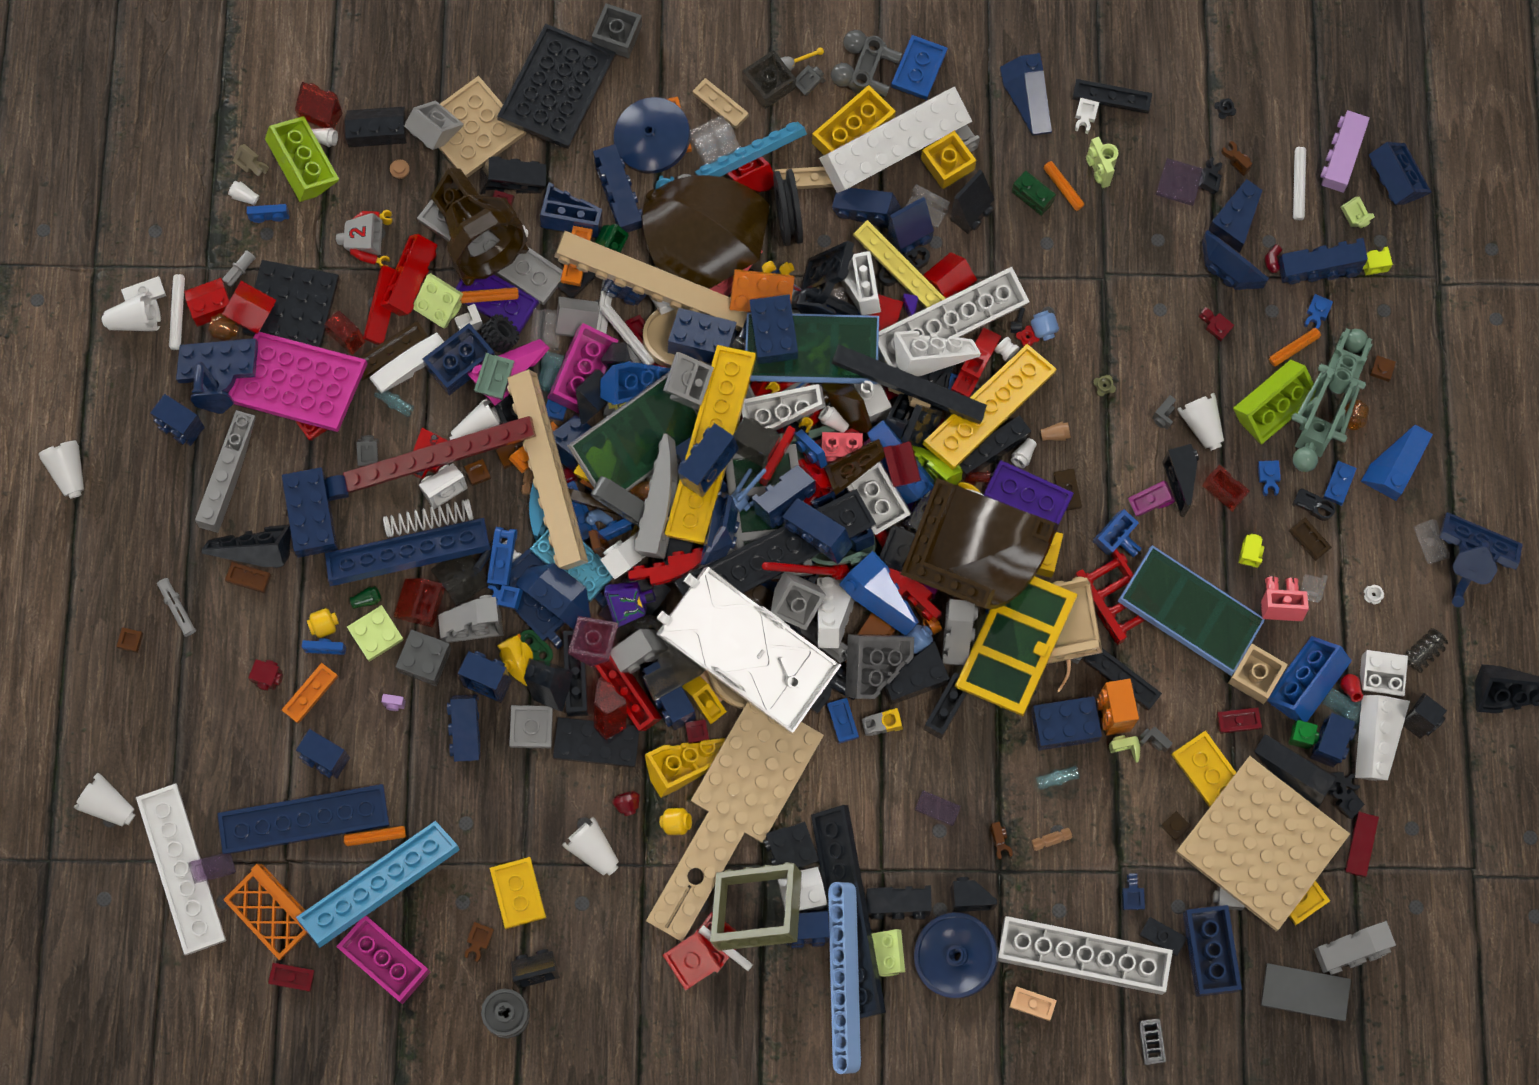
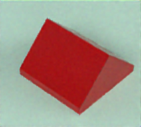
M952 252L923 275L945 298L969 288L977 281L966 259Z
M240 281L222 315L258 334L276 299Z

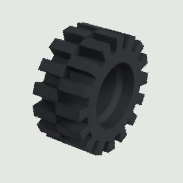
M498 314L493 315L482 326L481 333H484L482 336L487 339L485 341L487 344H491L490 347L492 349L495 347V351L504 353L510 350L520 337L518 336L519 331H516L518 328L512 325L514 322L512 320L509 322V318H503L501 314L499 316Z

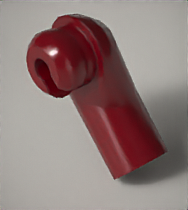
M1277 244L1271 248L1264 258L1266 268L1271 273H1277L1280 270L1277 256L1282 252V248Z

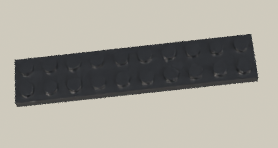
M857 489L816 509L845 527L850 539L876 526ZM783 526L704 567H710V569L744 594L784 573L782 571L763 570L762 564L764 562L801 565L822 554V552L803 540L797 533H792ZM704 567L692 572L691 575L697 579ZM687 576L675 581L682 597L691 587L684 582Z
M841 805L811 814L828 904V914V891L832 883L849 882L856 888L860 1019L884 1014L886 1010L849 806Z

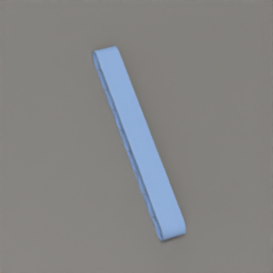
M834 882L830 885L828 891L833 1068L838 1074L856 1073L861 1066L856 888L849 882Z

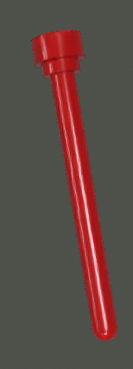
M764 562L762 564L763 570L831 575L836 580H843L849 573V568L846 564L833 565L832 567Z

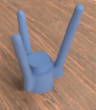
M748 469L736 490L731 494L738 512L742 510L747 511L753 506V501L748 503L750 498L747 493L765 474L766 469H763L744 491H740L752 472V469Z

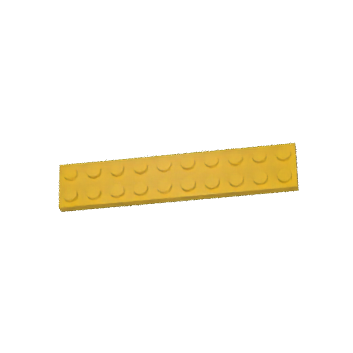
M717 345L711 365L714 369L699 408L685 460L691 455L692 447L696 443L699 444L703 439L705 430L708 427L711 428L714 423L735 437L755 365L756 353ZM726 467L703 497H700L684 486L681 479L679 480L665 530L667 537L704 545Z
M1206 730L1171 754L1209 807L1236 774V771ZM1316 881L1289 915L1295 926L1330 902Z

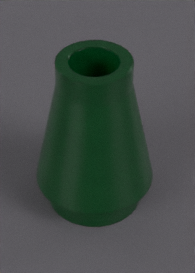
M369 586L355 596L350 597L353 609L378 605V602L382 601L377 586Z

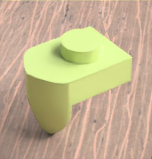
M1125 735L1113 738V741L1109 744L1111 753L1131 749L1135 762H1139L1140 743L1137 736L1126 738Z

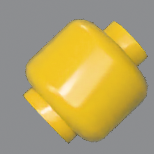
M327 608L311 613L310 619L307 620L312 636L316 635L318 638L334 634L336 632L335 625L339 624L336 614H331Z
M668 808L660 817V827L664 829L667 835H685L691 829L692 817L684 808Z

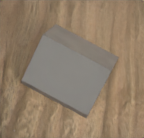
M558 297L555 335L574 337L577 328L582 323L597 329L599 317L598 302Z

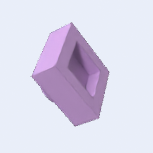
M383 694L381 701L386 709L391 711L404 709L406 703L404 697Z

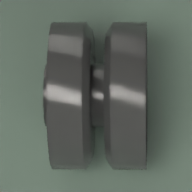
M500 989L487 996L482 1005L481 1016L484 1025L492 1034L499 1038L509 1039L517 1037L526 1029L529 1024L530 1010L521 994L511 989ZM509 1011V1017L505 1018L503 1012Z

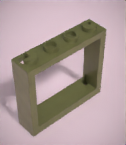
M788 862L776 866L746 867L743 870H725L724 872L716 873L710 942L718 951L797 942L802 872L794 863ZM787 878L784 926L724 933L728 885Z

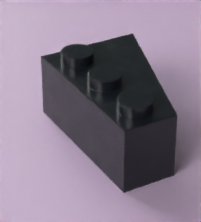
M493 156L487 159L480 171L479 194H486V190H498L500 192L516 190V194L542 193L546 187V164H540L538 161L523 162L520 159L507 160Z

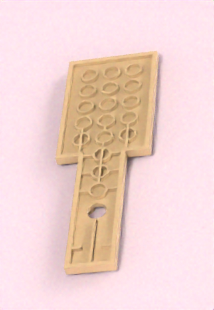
M747 701L690 801L708 813L646 922L683 942L715 886L716 873L723 872L744 833L761 843L764 842L766 834L772 828L823 738V734L803 722H800L793 733L789 732ZM693 868L700 869L704 875L703 881L698 885H693L688 881V872Z

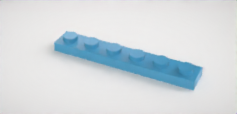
M799 122L789 123L785 128L773 131L763 139L754 140L752 144L738 148L728 156H721L717 161L701 166L695 173L696 175L720 177L807 135L806 130Z

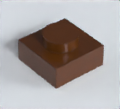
M1377 355L1370 376L1389 382L1396 361Z
M483 459L464 466L472 486L491 479Z
M122 627L116 647L138 653L143 633Z

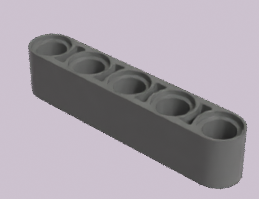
M600 476L591 496L639 527V522L643 517L645 509L644 501L610 479Z

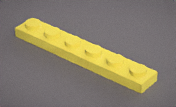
M868 220L853 234L912 295L918 297V301L925 308L946 299Z

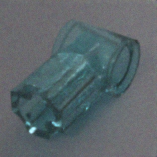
M547 351L543 356L538 378L542 391L550 392L565 355Z
M1332 688L1326 695L1323 704L1339 713L1342 717L1354 721V726H1357L1360 721L1361 701L1353 702L1350 698Z

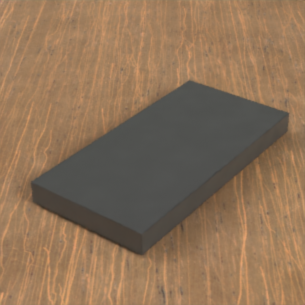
M1267 963L1260 1006L1344 1022L1346 1021L1351 979Z

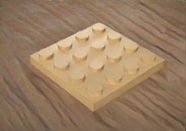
M479 76L440 103L464 125L439 149L455 168H460L467 178L483 167L489 157L499 155L526 135L525 131L497 120L503 104Z

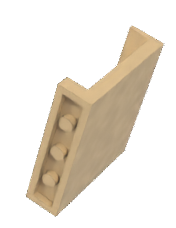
M1075 577L1072 581L1053 582L1052 584L1078 594V597L1047 664L1103 653L1091 584L1088 578ZM1034 586L1030 590H1023L1010 604L1011 609L1054 627L1066 599ZM1013 620L1019 652L1018 660L1035 667L1040 656L1033 653L1035 645L1038 641L1046 644L1050 635Z

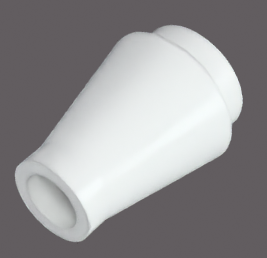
M333 128L312 129L320 144L328 147L337 144L338 132Z
M234 181L228 192L232 199L249 203L253 206L259 198L258 194L254 193L241 181Z
M826 406L819 414L818 418L822 424L840 433H844L849 427V424L834 407Z
M1027 438L1012 453L1011 462L1018 468L1028 466L1037 445L1033 439Z

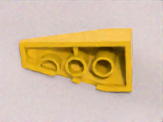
M725 738L705 740L692 744L681 743V745L676 746L663 745L646 753L645 759L650 781L660 798L706 774L722 747Z

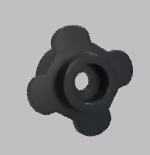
M1229 98L1216 102L1214 105L1220 119H1225L1230 115L1234 116L1237 112L1234 108V103Z

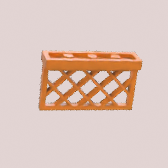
M256 864L251 869L252 871L223 900L277 959L281 960L307 934L296 918L306 910L263 864ZM253 877L259 882L258 891H248V882ZM236 894H244L243 906H236L231 899ZM248 894H258V906H248ZM262 894H270L273 897L272 906H262ZM247 908L258 909L257 921H250L247 918ZM262 909H272V921H261ZM276 909H284L287 912L286 921H276ZM261 924H272L271 936H264L261 933ZM276 924H286V936H275ZM290 924H298L303 931L298 936H290ZM275 939H286L285 949L281 953L275 948Z

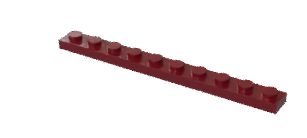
M527 416L344 472L347 491L352 493L536 437L532 417Z

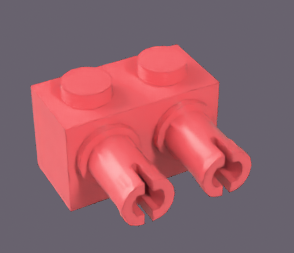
M822 432V449L825 452L827 463H832L862 447L863 433Z
M1272 577L1265 579L1267 590L1261 601L1263 619L1304 620L1309 610L1307 591H1299V581L1297 578L1293 579L1294 582L1292 578L1285 580L1286 590H1279L1278 577H1274V581Z

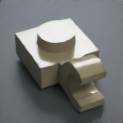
M245 144L239 146L233 162L244 171H253L254 174L260 176L262 172L266 174L269 169L265 163L257 161L259 155Z

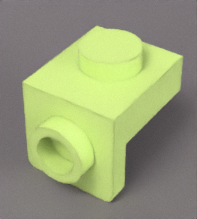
M1359 196L1354 197L1341 206L1351 227L1363 228L1369 225L1370 220L1375 217L1373 213L1367 212Z

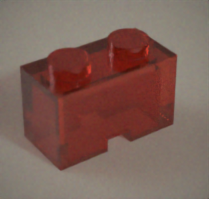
M1220 464L1206 478L1202 485L1232 512L1250 492L1242 483L1231 477V474Z

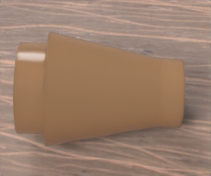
M1062 421L1041 429L1043 441H1066V439L1071 438L1068 422L1063 423Z

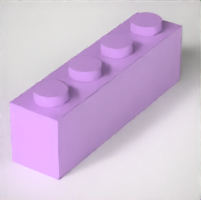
M1348 110L1344 117H1340L1337 125L1340 128L1339 133L1334 134L1331 143L1334 144V148L1329 150L1326 161H1329L1328 166L1323 167L1320 176L1323 178L1322 186L1340 192L1345 191L1368 125L1369 117Z

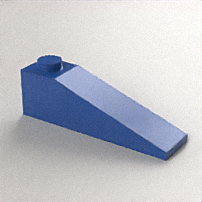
M884 420L868 432L870 441L873 442L880 439L883 447L902 444L901 440ZM885 457L881 460V463L883 464L884 468L890 476L889 468ZM917 459L916 462L921 481L896 487L906 505L919 500L932 490L935 484L934 479Z
M1414 425L1369 465L1361 482L1397 501L1408 484L1433 434Z
M872 551L847 574L839 585L855 601L907 636L919 622L908 602L903 600L900 595L898 584H894L890 577L888 566Z

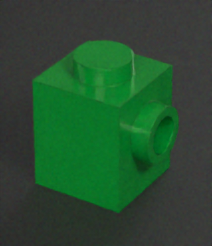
M1297 720L1292 726L1289 745L1309 750L1313 744H1317L1319 732H1317L1318 725Z

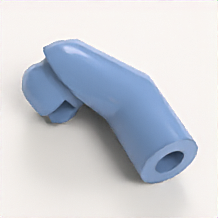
M600 509L589 511L587 513L588 516L585 518V521L590 525H594L596 521H600L605 525L613 521L611 516Z

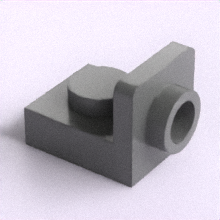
M808 65L792 82L804 95L808 96L820 82L824 83L826 79L823 77L824 73L819 67Z
M1171 395L1152 417L1157 426L1166 430L1173 423L1168 417L1175 409L1173 405L1176 399Z
M373 435L361 436L362 439L357 441L358 466L379 462V439H374Z
M1155 726L1151 730L1147 728L1139 736L1142 739L1140 741L1141 747L1150 739L1152 740L1151 744L1158 751L1166 752L1173 744Z

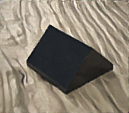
M596 369L575 390L581 424L589 421L608 402L600 398V381L604 374L599 369Z

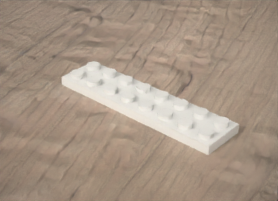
M175 783L136 797L184 955H189L225 942L224 931L178 785Z

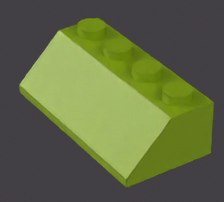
M304 116L269 126L265 140L300 202L319 196L339 181L336 172Z
M1289 360L1238 403L1233 410L1242 426L1260 444H1263L1288 423L1294 413H1298L1314 383L1305 365ZM1315 389V391H1314V393H1313V396H1312L1311 400H1313V399L1315 398L1314 395H1315L1316 389Z

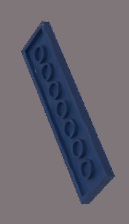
M480 518L325 553L328 581L330 586L340 585L482 553L490 550L485 520Z
M383 784L218 813L223 855L390 826Z

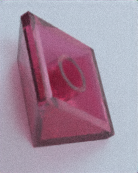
M578 616L568 654L590 667L609 661L619 624L617 622Z

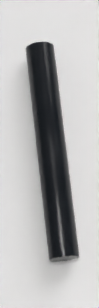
M493 540L489 544L490 550L484 551L474 565L473 570L476 573L482 570L491 557Z

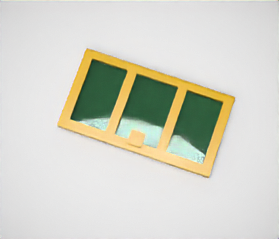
M1034 576L1029 585L1014 600L1002 607L990 609L955 687L1024 716L1078 594Z

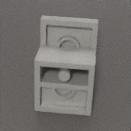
M676 352L663 391L671 394L670 399L699 411L714 367L683 353Z

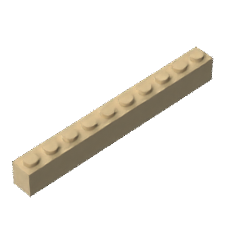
M565 231L561 237L554 257L558 258V261L562 264H573L582 272H593L600 279H610L617 286H627L632 288V291L637 294L644 295L645 293L650 295L654 301L670 303L669 306L677 310L682 308L737 322V331H740L744 326L748 312L730 310L731 298L570 232Z
M526 370L508 377L509 384L507 388L513 397L514 403L512 406L518 419L527 416L532 417L536 437L524 440L523 447L528 452V466L533 471V484L536 490H538V502L544 511L543 521L550 533L548 539L550 545L554 548L555 564L561 569L569 570L588 563L538 376L537 373Z

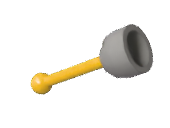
M820 47L817 51L796 59L789 56L780 58L779 60L784 65L782 71L786 73L785 68L788 71L793 70L796 62L817 54L822 55L824 49Z

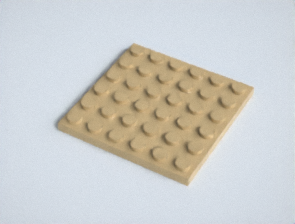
M1249 756L1180 845L1176 853L1238 900L1267 925L1278 931L1350 833Z

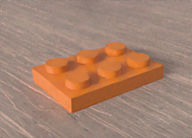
M734 269L730 310L751 312V299L790 294V300H792L794 276Z

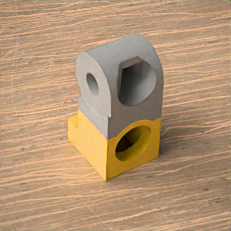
M898 708L862 719L865 736L903 730Z

